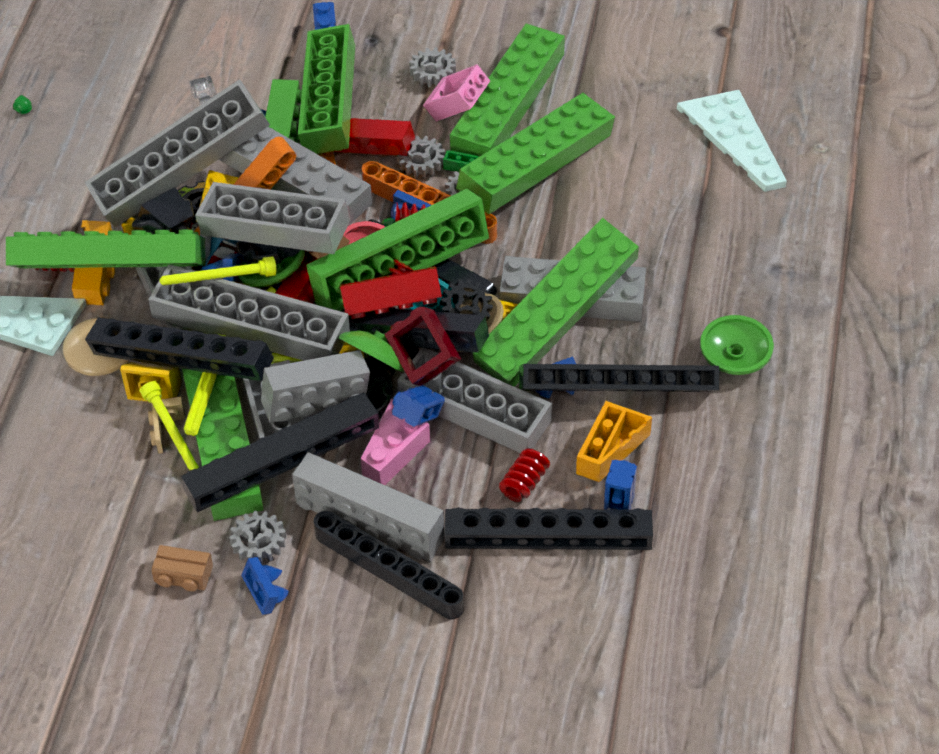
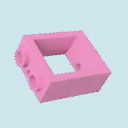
M478 65L445 76L440 80L423 106L436 122L470 110L489 84L490 79Z

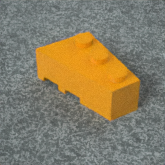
M82 220L81 227L84 231H99V233H105V235H108V231H112L110 222ZM115 267L75 268L72 283L74 298L85 299L87 305H104L105 297L110 294L109 282L110 278H114Z
M605 401L577 455L576 474L600 482L608 475L612 460H624L651 435L652 417Z

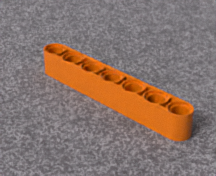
M283 137L273 138L233 185L271 190L296 160L297 155ZM198 226L194 232H198V235L200 236V229ZM191 266L193 270H200L203 267Z
M369 161L362 166V180L371 185V192L393 202V195L397 190L430 205L451 196L378 162ZM485 212L489 239L481 243L490 244L497 239V218L493 214Z

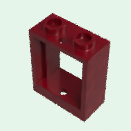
M426 307L414 309L407 319L394 323L390 327L391 330L384 334L410 382L414 385H425L461 360L432 309ZM425 321L442 352L416 369L400 337Z

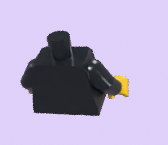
M174 187L142 204L137 220L130 217L127 219V224H121L123 233L131 235L133 230H144L155 234V230H169L179 234V230H190L189 228L194 218L193 205L191 200L184 199Z

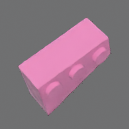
M391 399L379 422V429L375 430L361 457L362 476L386 485L430 442L429 423L425 422L413 427L406 423L405 419L401 420L392 415L393 399Z

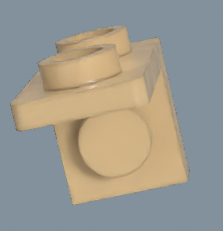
M181 397L161 399L173 421L185 419ZM152 404V411H148L149 424L154 426V430L150 431L152 446L156 445L158 454L163 453L162 420Z

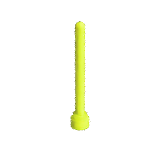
M273 256L264 257L256 264L162 276L159 281L161 285H172L260 273V275H265V277L275 276L276 263Z
M157 381L146 383L139 390L142 397L153 404L189 471L199 468L161 400L162 390Z

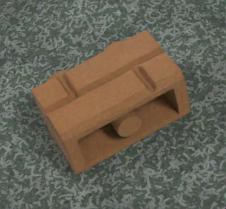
M159 545L152 565L154 582H157L162 587H171V585L181 586L187 591L206 590L213 568L211 553Z

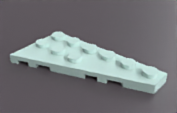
M740 90L677 103V110L681 114L685 113L693 125L697 124L703 130V134L724 154L728 153L733 158L734 164L745 169L748 172L747 176L764 192L786 187L787 180Z
M0 296V340L53 356L86 307V300L79 298Z

